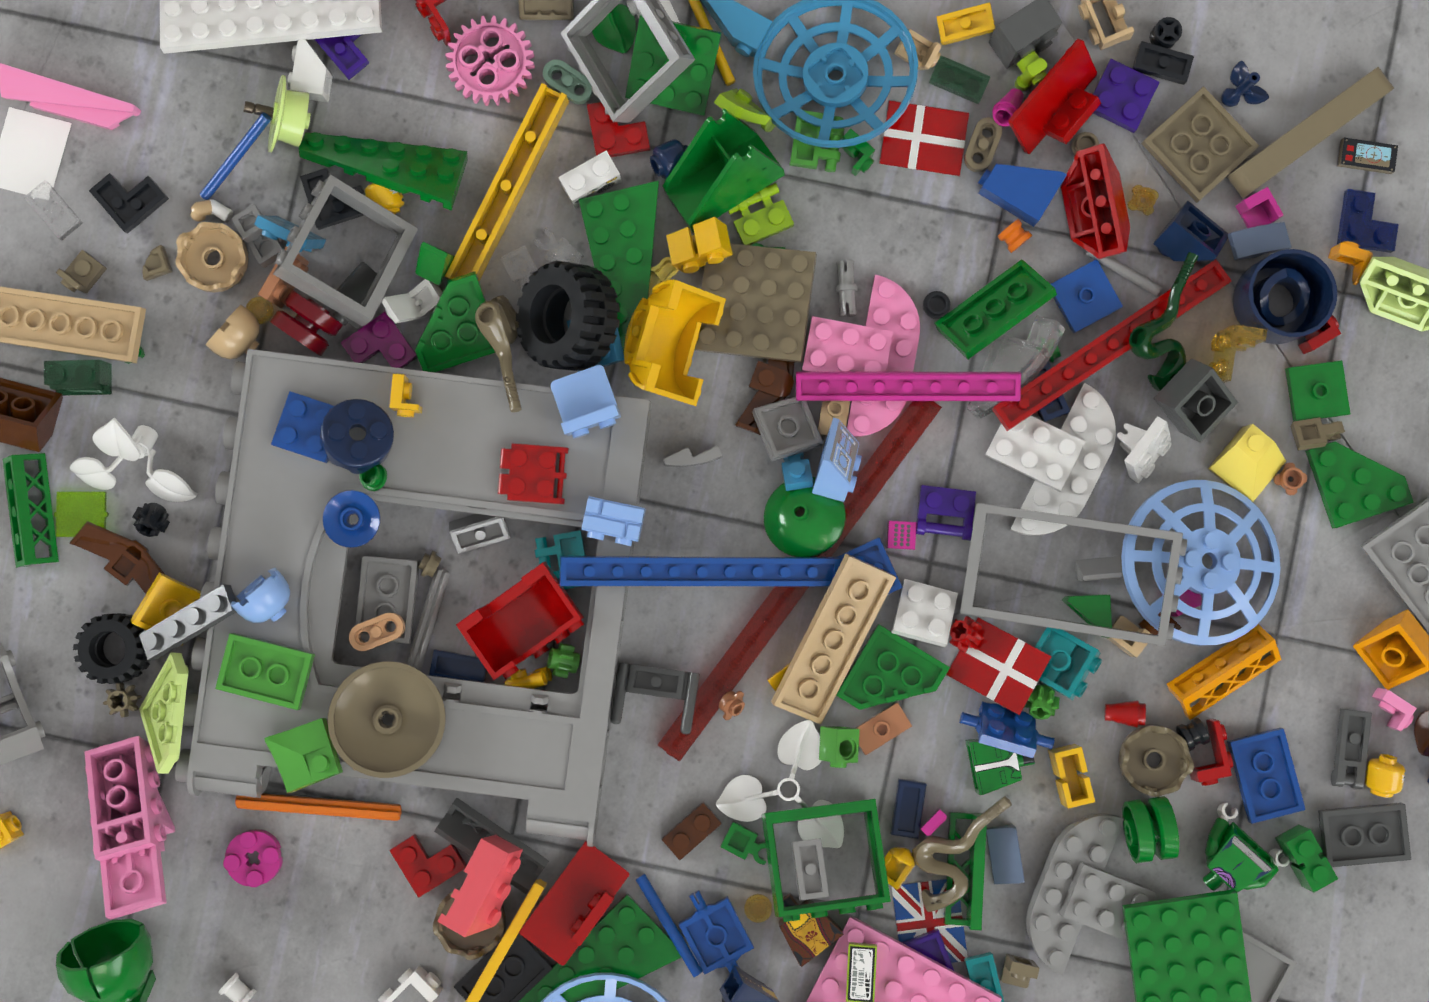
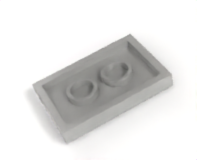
M362 556L355 625L385 613H396L403 618L405 630L400 638L391 642L410 644L420 561ZM390 621L387 624V629L393 632L396 625ZM363 632L361 639L369 640V634Z

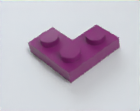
M386 311L341 342V345L356 363H364L379 351L389 365L395 368H404L418 358L416 352L393 320L386 314Z

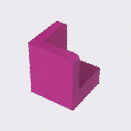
M1268 187L1244 199L1235 206L1247 228L1271 224L1283 216Z

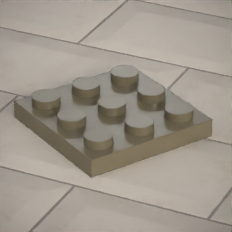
M1204 86L1141 143L1196 203L1259 147L1255 140Z

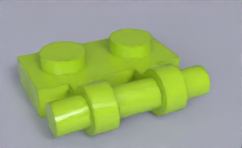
M776 183L765 187L728 211L729 214L737 211L741 213L742 218L733 221V224L743 245L751 246L794 226L784 200L774 204L771 200V196L780 193ZM762 201L765 208L750 213L748 206Z

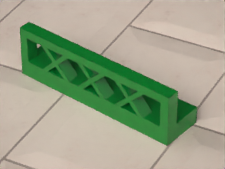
M45 453L10 455L2 459L16 568L59 562ZM38 460L39 472L34 478L25 472L24 461ZM33 485L42 492V500L37 505L28 499V491ZM36 513L45 519L46 526L41 532L37 531L31 524V519ZM40 540L48 546L50 557L36 558L34 547Z
M949 811L948 839L955 840V835L959 839L962 838L955 831L956 819H971L972 823L982 813ZM987 825L979 832L973 846L968 849L970 851L969 859L961 866L954 859V854H947V863L951 865L955 863L968 878V890L966 892L967 902L963 897L959 899L967 906L966 918H951V907L959 901L957 900L945 907V925L968 926L970 930L982 931ZM968 865L969 874L964 870ZM946 876L947 891L953 886V878Z

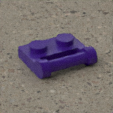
M921 485L916 519V534L933 533L962 537V540L971 541L976 491ZM927 514L963 518V526L926 522Z

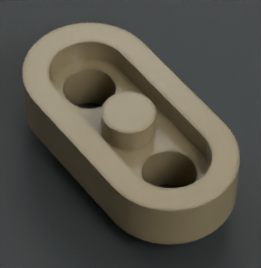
M983 118L976 124L966 149L964 163L973 172L986 170L996 152L1002 135V127L993 118ZM982 131H990L991 137H984ZM979 155L982 158V162L976 163L973 160V156Z

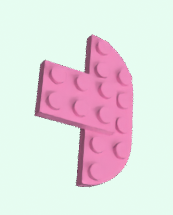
M875 275L865 326L812 316L802 372H913L920 336V321L911 297L901 286L892 280ZM851 401L846 428L854 437L877 433L898 417L907 401Z

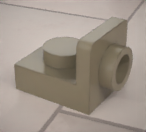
M81 250L65 271L59 268L56 273L63 278L60 283L74 293L76 290L87 294L107 268L86 251Z
M1006 954L1000 980L1006 984L1028 988L1030 978L1037 979L1040 968L1033 960Z

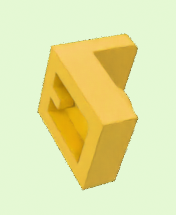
M393 374L389 408L397 411V416L413 418L414 413H422L420 405L406 403V400H410L412 396V383H409V379L403 374Z
M11 811L0 814V849L24 835L21 830V822L15 815H12Z

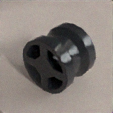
M1162 18L1150 32L1151 44L1168 49L1172 48L1182 35V26L1175 18Z
M1199 718L1192 719L1190 724L1176 726L1177 734L1185 739L1189 752L1194 750L1196 745L1210 743L1208 732Z

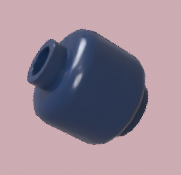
M676 139L656 146L653 149L652 156H650V163L654 173L658 177L661 176L667 179L688 146L682 145Z

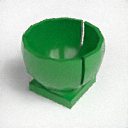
M134 919L112 920L91 927L70 939L71 942H67L57 953L56 969L58 979L68 994L84 1002H147L156 981L153 970H150L153 964L151 936L145 925Z

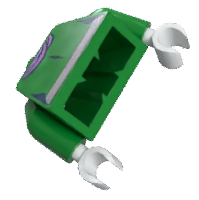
M1228 803L1220 804L1217 808L1220 818H1216L1209 832L1205 847L1206 863L1211 871L1203 877L1204 883L1213 891L1218 889L1223 883L1236 892L1243 889L1249 890L1267 886L1279 871L1278 866L1286 867L1289 865V858L1283 856L1278 861V856L1283 850L1274 848L1267 853L1234 822L1229 825L1228 820L1236 818L1238 810L1233 808L1228 816L1225 813Z

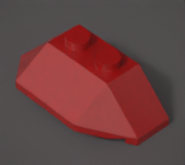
M1104 143L1077 151L1074 157L1075 160L1061 185L1071 240L1098 259L1125 253L1128 247L1130 222L1120 173Z

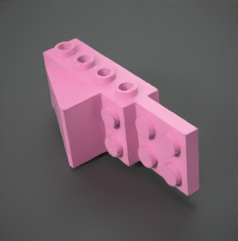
M140 736L84 751L91 814L90 822L94 844L93 852L95 859L100 861L106 918L111 920L166 904L161 852L165 851L164 841L167 838V834L175 832V826L157 788L160 786V778L155 771V763L149 743Z

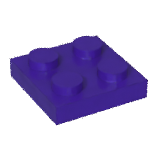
M1110 59L1093 92V95L1098 96L1101 102L1093 114L1134 133L1160 82Z

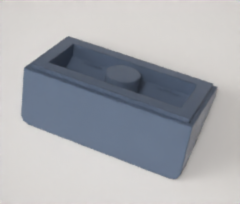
M1011 824L987 828L986 836L994 884L1025 883L1016 827Z

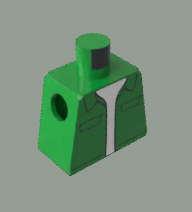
M978 739L965 740L975 792L979 795H984L1021 781L1020 767L1035 764L1034 757L1030 758L978 743Z

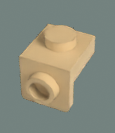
M908 29L916 47L918 69L928 70L930 67H934L940 58L939 50L942 45L938 42L932 43L915 31ZM900 41L894 54L909 63L903 42Z

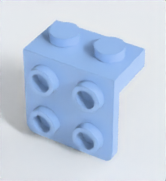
M596 365L552 381L550 386L563 421L561 426L565 435H572L573 439L589 434L588 429L599 425L600 429L615 425V419L621 418L603 366Z

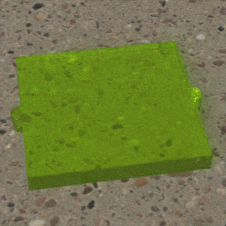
M57 492L56 512L53 514L56 517V537H74L87 521L106 529V517L109 516V513L106 512L107 492Z

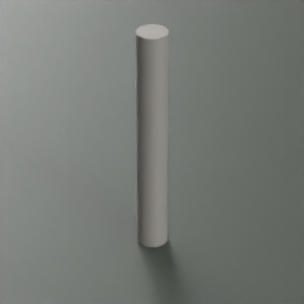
M1086 252L1087 256L1094 260L1097 259L1102 265L1154 296H1157L1161 291L1162 287L1113 257L1098 259L1090 252Z

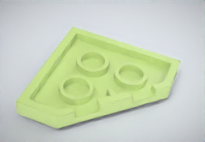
M170 653L139 708L157 773L169 774L180 756L189 673L182 653Z

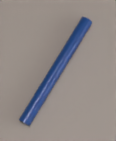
M263 112L202 189L200 196L203 199L209 200L267 127L272 120L268 114Z
M646 875L640 876L636 879V882L692 976H698L703 970Z

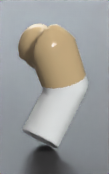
M210 199L195 202L191 206L190 216L193 220L201 222L205 220L207 215L213 214L227 223L234 214V211L216 200Z

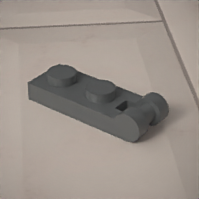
M1340 708L1334 770L1331 773L1332 786L1343 787V785H1350L1353 789L1363 788L1370 737L1371 712ZM1347 766H1353L1351 774H1346Z

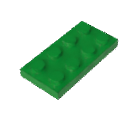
M1021 259L934 324L937 330L968 360L1055 297L1057 293L1048 281Z

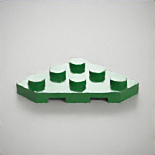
M475 271L448 280L415 347V352L423 371L438 372L496 353L476 324L475 313L480 304L484 303L486 299Z
M1330 442L1325 447L1305 451L1332 529L1414 503L1405 476L1337 442Z
M877 624L845 677L836 696L862 710L884 703L907 699L912 696L935 692L950 667L898 635L891 633V631L880 624Z

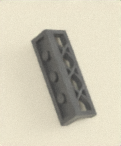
M459 798L454 800L447 814L434 831L470 857H472L481 838L497 835L523 849L520 856V867L513 875L510 884L524 894L528 893L549 862L545 857Z

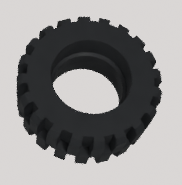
M553 261L550 264L541 266L538 271H535L529 277V283L524 284L521 290L523 292L522 297L518 298L517 302L519 311L516 313V321L519 328L516 329L518 336L522 338L520 343L523 349L528 352V356L534 362L547 368L582 371L595 366L602 360L601 357H605L610 351L609 346L615 342L617 337L615 331L616 328H619L620 320L617 319L620 306L615 299L618 297L615 289L610 287L612 283L600 270L587 265ZM570 300L572 316L569 328L565 333L563 323L564 312Z

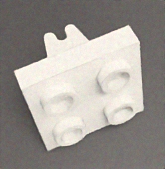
M1158 416L1147 431L1130 424H1124V429L1128 433L1126 435L1121 432L1117 434L1118 439L1121 441V448L1129 454L1124 460L1129 478L1137 483H1140L1143 477L1148 478L1155 468L1154 462L1160 455L1164 456L1172 444L1170 442L1171 437L1167 421Z

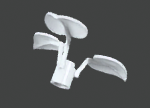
M113 418L106 425L97 429L93 434V442L101 451L110 456H118L110 466L104 467L95 458L82 457L73 461L70 466V470L86 484L100 490H109L116 484V478L110 472L123 459L136 461L144 456H148L146 473L150 478L146 480L145 484L152 493L172 502L188 501L194 499L198 494L174 472L164 469L153 471V457L156 451L152 447L158 438V434L154 429L149 426L140 425L131 437L116 418Z
M811 720L800 722L791 727L780 739L777 752L779 760L784 764L793 766L789 778L781 780L777 790L762 793V785L758 779L750 775H740L727 784L716 802L717 808L730 818L751 822L761 818V814L766 813L767 805L763 799L766 797L779 795L785 801L795 799L802 808L809 807L798 796L800 786L794 778L797 767L803 770H811L822 761L819 760L820 735ZM818 800L812 807L830 805L832 803L826 800ZM841 815L798 821V833L803 841L821 838L822 847L840 848L842 846L844 826Z

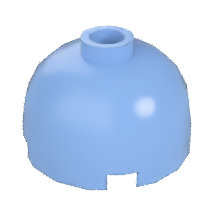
M276 567L268 570L271 576L264 579L261 575L236 596L240 600L239 602H231V606L245 620L252 623H262L271 619L275 622L286 613L287 610L284 606L289 601L290 589L287 581Z

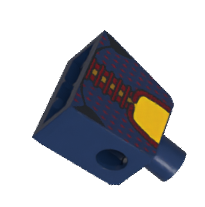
M735 965L719 989L725 1002H779L771 988Z

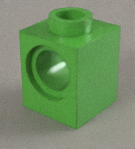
M820 726L819 760L830 762V767L846 768L847 763H858L860 729L844 726Z

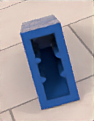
M996 164L992 171L985 170L978 182L982 185L978 194L1034 227L1047 209L1067 174L1060 171Z

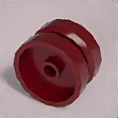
M292 290L284 302L297 315L292 317L285 311L278 310L270 322L302 345L322 356L329 344L325 338L317 334V331L321 329L330 336H336L343 324L329 315L330 312L310 298L305 299Z

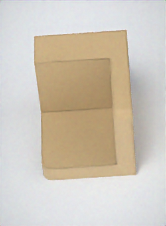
M1119 616L1112 625V628L1151 634L1146 629L1138 628L1124 616ZM1111 637L1107 638L1127 655L1136 658L1148 644Z

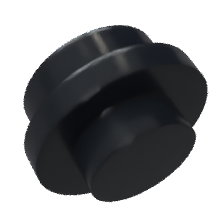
M941 291L930 292L923 300V310L931 318H942L950 310V300Z

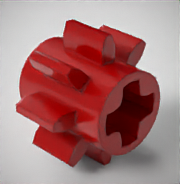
M966 616L964 621L955 619V623H953L950 629L952 639L949 643L965 653L968 648L976 650L981 640L984 639L979 631L983 626L976 621L974 622L969 616Z

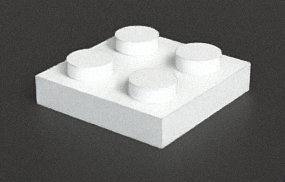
M904 579L891 633L946 647L958 593Z

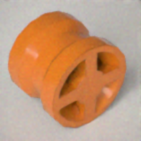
M1017 219L997 237L1000 241L1006 242L1009 252L1012 253L1032 237V234L1029 231H1025L1022 228V222Z

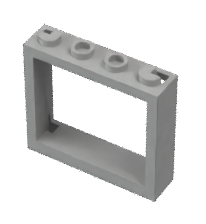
M592 0L560 34L568 45V51L577 60L579 70L590 82L593 93L605 107V113L610 116L613 122L630 123L695 61V58L659 0H633L669 61L625 103L586 38L622 0Z
M330 174L324 182L319 180L316 187L312 190L311 195L315 197L312 203L309 204L307 202L300 212L299 217L303 220L299 227L295 225L286 239L290 244L286 250L282 248L277 255L275 263L278 266L273 275L363 327L372 320L418 229ZM330 194L397 235L361 305L293 265Z

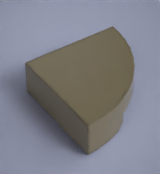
M162 245L151 250L145 265H143L142 274L143 279L146 281L173 272L165 248Z

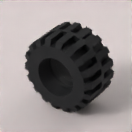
M124 613L103 614L102 616L90 619L91 623H85L81 627L84 632H78L75 637L79 640V643L73 644V650H78V655L74 656L75 662H81L82 665L78 667L81 672H88L87 678L90 680L97 679V683L101 684L127 682L132 680V678L139 677L143 674L141 670L149 667L150 663L147 662L139 634L146 630L132 624L130 620L133 615H126ZM112 632L120 635L125 643V655L117 665L111 663L106 658L103 650L105 639Z

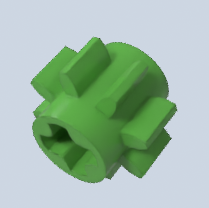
M559 643L558 649L551 648L548 655L547 668L553 669L552 675L568 678L569 673L575 674L577 672L580 654L574 652V646Z
M1037 685L1024 707L1029 708V714L1032 717L1040 720L1048 719L1051 715H1055V709H1059L1060 697L1054 696L1055 690H1052L1051 687Z

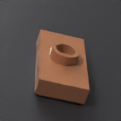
M895 702L856 727V729H860L859 746L865 756L912 727L898 702Z

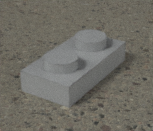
M821 838L791 842L799 901L829 897Z

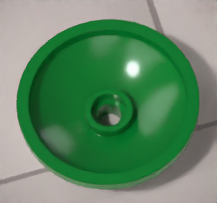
M783 483L771 494L765 506L764 527L767 536L780 551L789 556H818L829 550L838 541L844 530L846 521L844 502L813 494V487L786 491L785 483ZM799 509H805L803 516H796Z

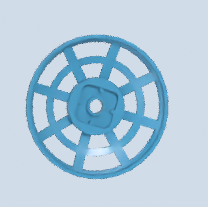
M874 0L799 1L774 19L766 37L755 53L753 66L754 85L758 100L766 115L772 118V122L791 138L805 144L825 148L854 146L884 133L897 122L907 109L914 95L918 76L917 51L910 32L890 9ZM842 6L840 22L825 23L807 30L799 19V16L818 8ZM858 8L872 13L885 21L891 28L878 39L867 29L850 24L852 9ZM789 23L798 37L786 49L781 63L766 59L767 50L773 39ZM838 32L836 43H829L819 47L813 39L815 36L824 33ZM849 33L863 38L871 45L860 53L856 48L847 44ZM898 36L903 42L908 55L909 76H893L892 60L886 47ZM804 45L810 53L804 68L789 65L794 54ZM877 54L882 59L885 76L868 75L867 62ZM763 70L779 74L780 91L786 103L774 109H771L764 93L762 82ZM835 70L843 73V77L839 80H831L828 75ZM787 76L803 79L806 91L792 98L787 85ZM866 87H883L880 95L869 108L860 99ZM907 87L905 97L899 108L888 121L883 123L875 113L886 101L891 88ZM813 100L825 106L823 118L819 119L811 116L800 107ZM851 105L859 114L846 120L833 121L836 108ZM793 112L805 122L820 127L818 139L793 131L779 118ZM863 121L873 129V131L852 139L829 140L832 129L850 127Z

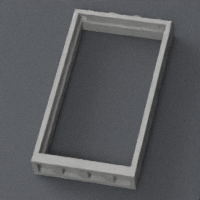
M976 503L960 613L1166 646V641L1173 638L1174 624L1169 623L1171 612L1177 611L1179 596L1174 595L1175 584H1181L1183 567H1178L1179 557L1185 556L1187 539H1182L1183 533ZM988 513L1172 540L1158 635L974 606Z

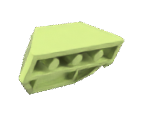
M1372 257L1359 280L1369 311L1421 332L1429 330V269L1397 257Z

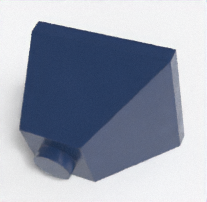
M1187 201L1160 232L1153 244L1162 255L1170 257L1173 261H1185L1188 252L1198 255L1197 261L1214 260L1227 241L1228 233L1191 202Z

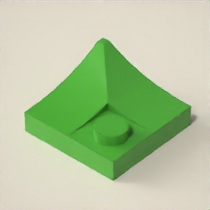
M320 718L264 738L280 771L287 793L295 792L343 772L337 751L330 739L326 718Z

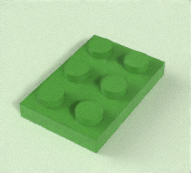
M229 633L215 689L300 710L315 654L236 633Z

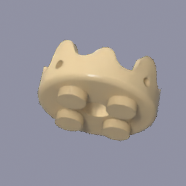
M201 222L192 231L182 233L177 238L176 266L186 279V282L206 292H223L235 286L243 278L248 267V250L242 238L223 223ZM214 251L219 252L220 261L216 265H209L207 261L208 255Z

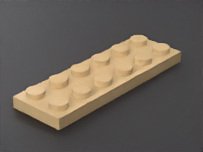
M0 287V343L137 363L146 309L130 305Z
M845 554L771 700L774 706L822 724L896 579L893 574L849 554Z

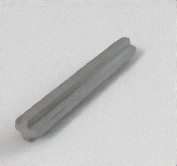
M437 569L434 573L406 663L421 671L450 578V572L442 569Z

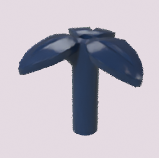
M1243 61L1238 62L1230 76V80L1236 86V89L1226 88L1221 95L1222 103L1228 107L1236 106L1240 101L1241 95L1244 96L1248 104H1259L1268 100L1269 95L1257 85L1254 86L1260 80V75L1257 72L1250 74L1246 64Z

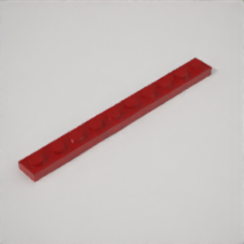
M1217 259L1188 277L1180 296L1179 311L1176 319L1232 282ZM1171 289L1022 387L1020 401H1001L995 405L992 411L1006 431H1009L1131 349L1129 338L1132 331L1140 324L1156 319L1164 313Z

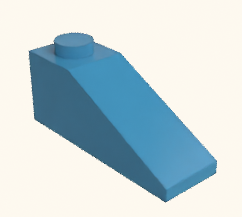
M700 0L728 41L735 47V50L742 56L749 57L750 55L755 57V53L772 26V21L734 0Z

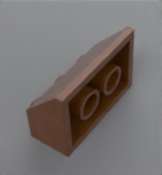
M0 378V442L40 452L53 435L63 394Z

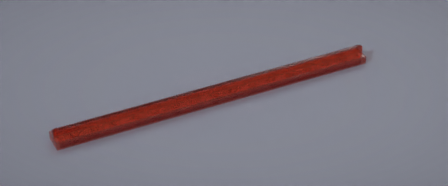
M912 401L856 476L857 481L853 493H847L844 501L846 521L840 538L829 550L815 557H832L942 408L934 401ZM775 586L697 690L691 733L683 734L680 731L682 711L658 743L660 748L679 762L718 711L721 698L735 688L809 586Z

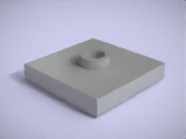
M795 396L754 408L752 411L771 462L819 448L824 444L807 401H796Z

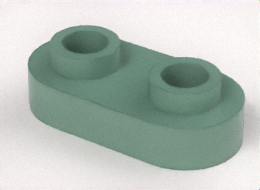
M551 60L544 66L543 78L551 89L560 94L561 92L566 94L569 101L578 105L585 104L592 98V86L585 75L561 60ZM555 73L562 74L559 80L552 78ZM580 87L585 90L581 95L575 93V90Z

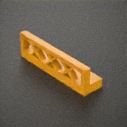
M1258 624L1245 635L1229 642L1167 683V687L1181 703L1185 715L1191 720L1282 659L1275 639ZM1270 651L1271 655L1260 661L1263 655ZM1245 667H1247V668L1245 669L1244 673H1242L1241 675L1237 676L1242 669H1244ZM1223 683L1222 687L1215 691L1216 687ZM1200 698L1197 704L1192 707L1190 706L1192 702Z

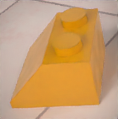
M1408 609L1384 620L1353 645L1357 653L1387 690L1429 671V635Z

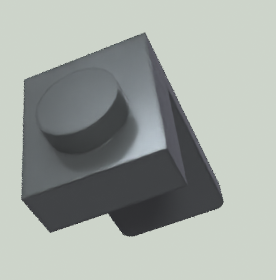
M361 262L338 287L337 291L361 304L377 273L365 262ZM336 311L333 313V316L344 326L348 322L356 329L360 326Z

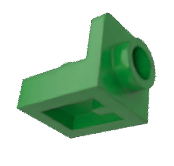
M850 128L842 140L852 139L859 135ZM867 142L843 147V150L854 159L857 157L859 159L851 171L854 176L860 171L865 173L875 161L872 159L875 149Z

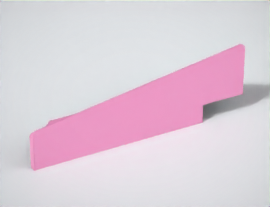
M0 63V93L2 98L28 101L34 109L109 130L120 126L119 123L133 115L138 116L141 113V110L131 103Z

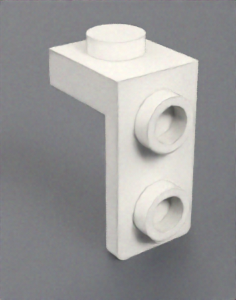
M424 279L409 293L384 297L381 302L385 307L386 314L395 323L426 318L434 311L442 291L438 285Z
M419 965L414 971L411 968L407 969L398 979L401 984L394 991L388 988L378 998V1001L392 1002L409 984H412L428 1002H433L443 988L440 986L441 981L434 973H428Z

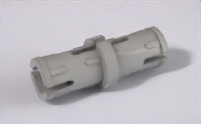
M844 260L836 262L838 273L836 293H839V317H847V305L849 306V317L857 315L855 303L857 285L854 284V260H847V271H844Z

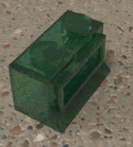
M102 360L44 361V385L50 386V389L63 394V396L112 394V364Z

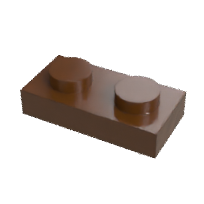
M703 801L662 837V841L681 860L718 828L722 822Z

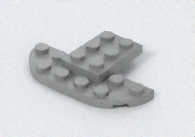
M1105 813L1091 814L1075 824L1071 823L1055 840L1031 898L1026 917L1027 935L1030 937L1037 957L1050 969L1061 975L1064 973L1082 924L1127 941L1122 905L1153 901L1156 892L1104 871L1124 821L1119 816Z

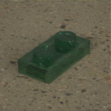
M941 55L929 83L979 104L990 76Z

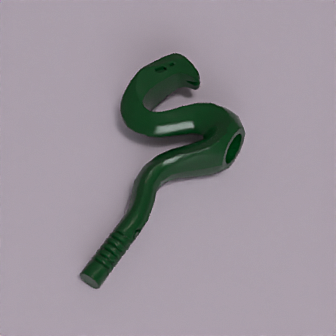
M1188 252L1183 262L1184 264H1182L1181 270L1177 275L1178 277L1174 281L1164 313L1156 319L1137 326L1129 338L1131 351L1139 358L1155 359L1168 352L1166 360L1156 375H1148L1150 384L1157 391H1161L1186 364L1185 350L1179 341L1175 339H1165L1156 343H1151L1154 336L1170 327L1177 317L1181 293L1199 257L1191 252Z

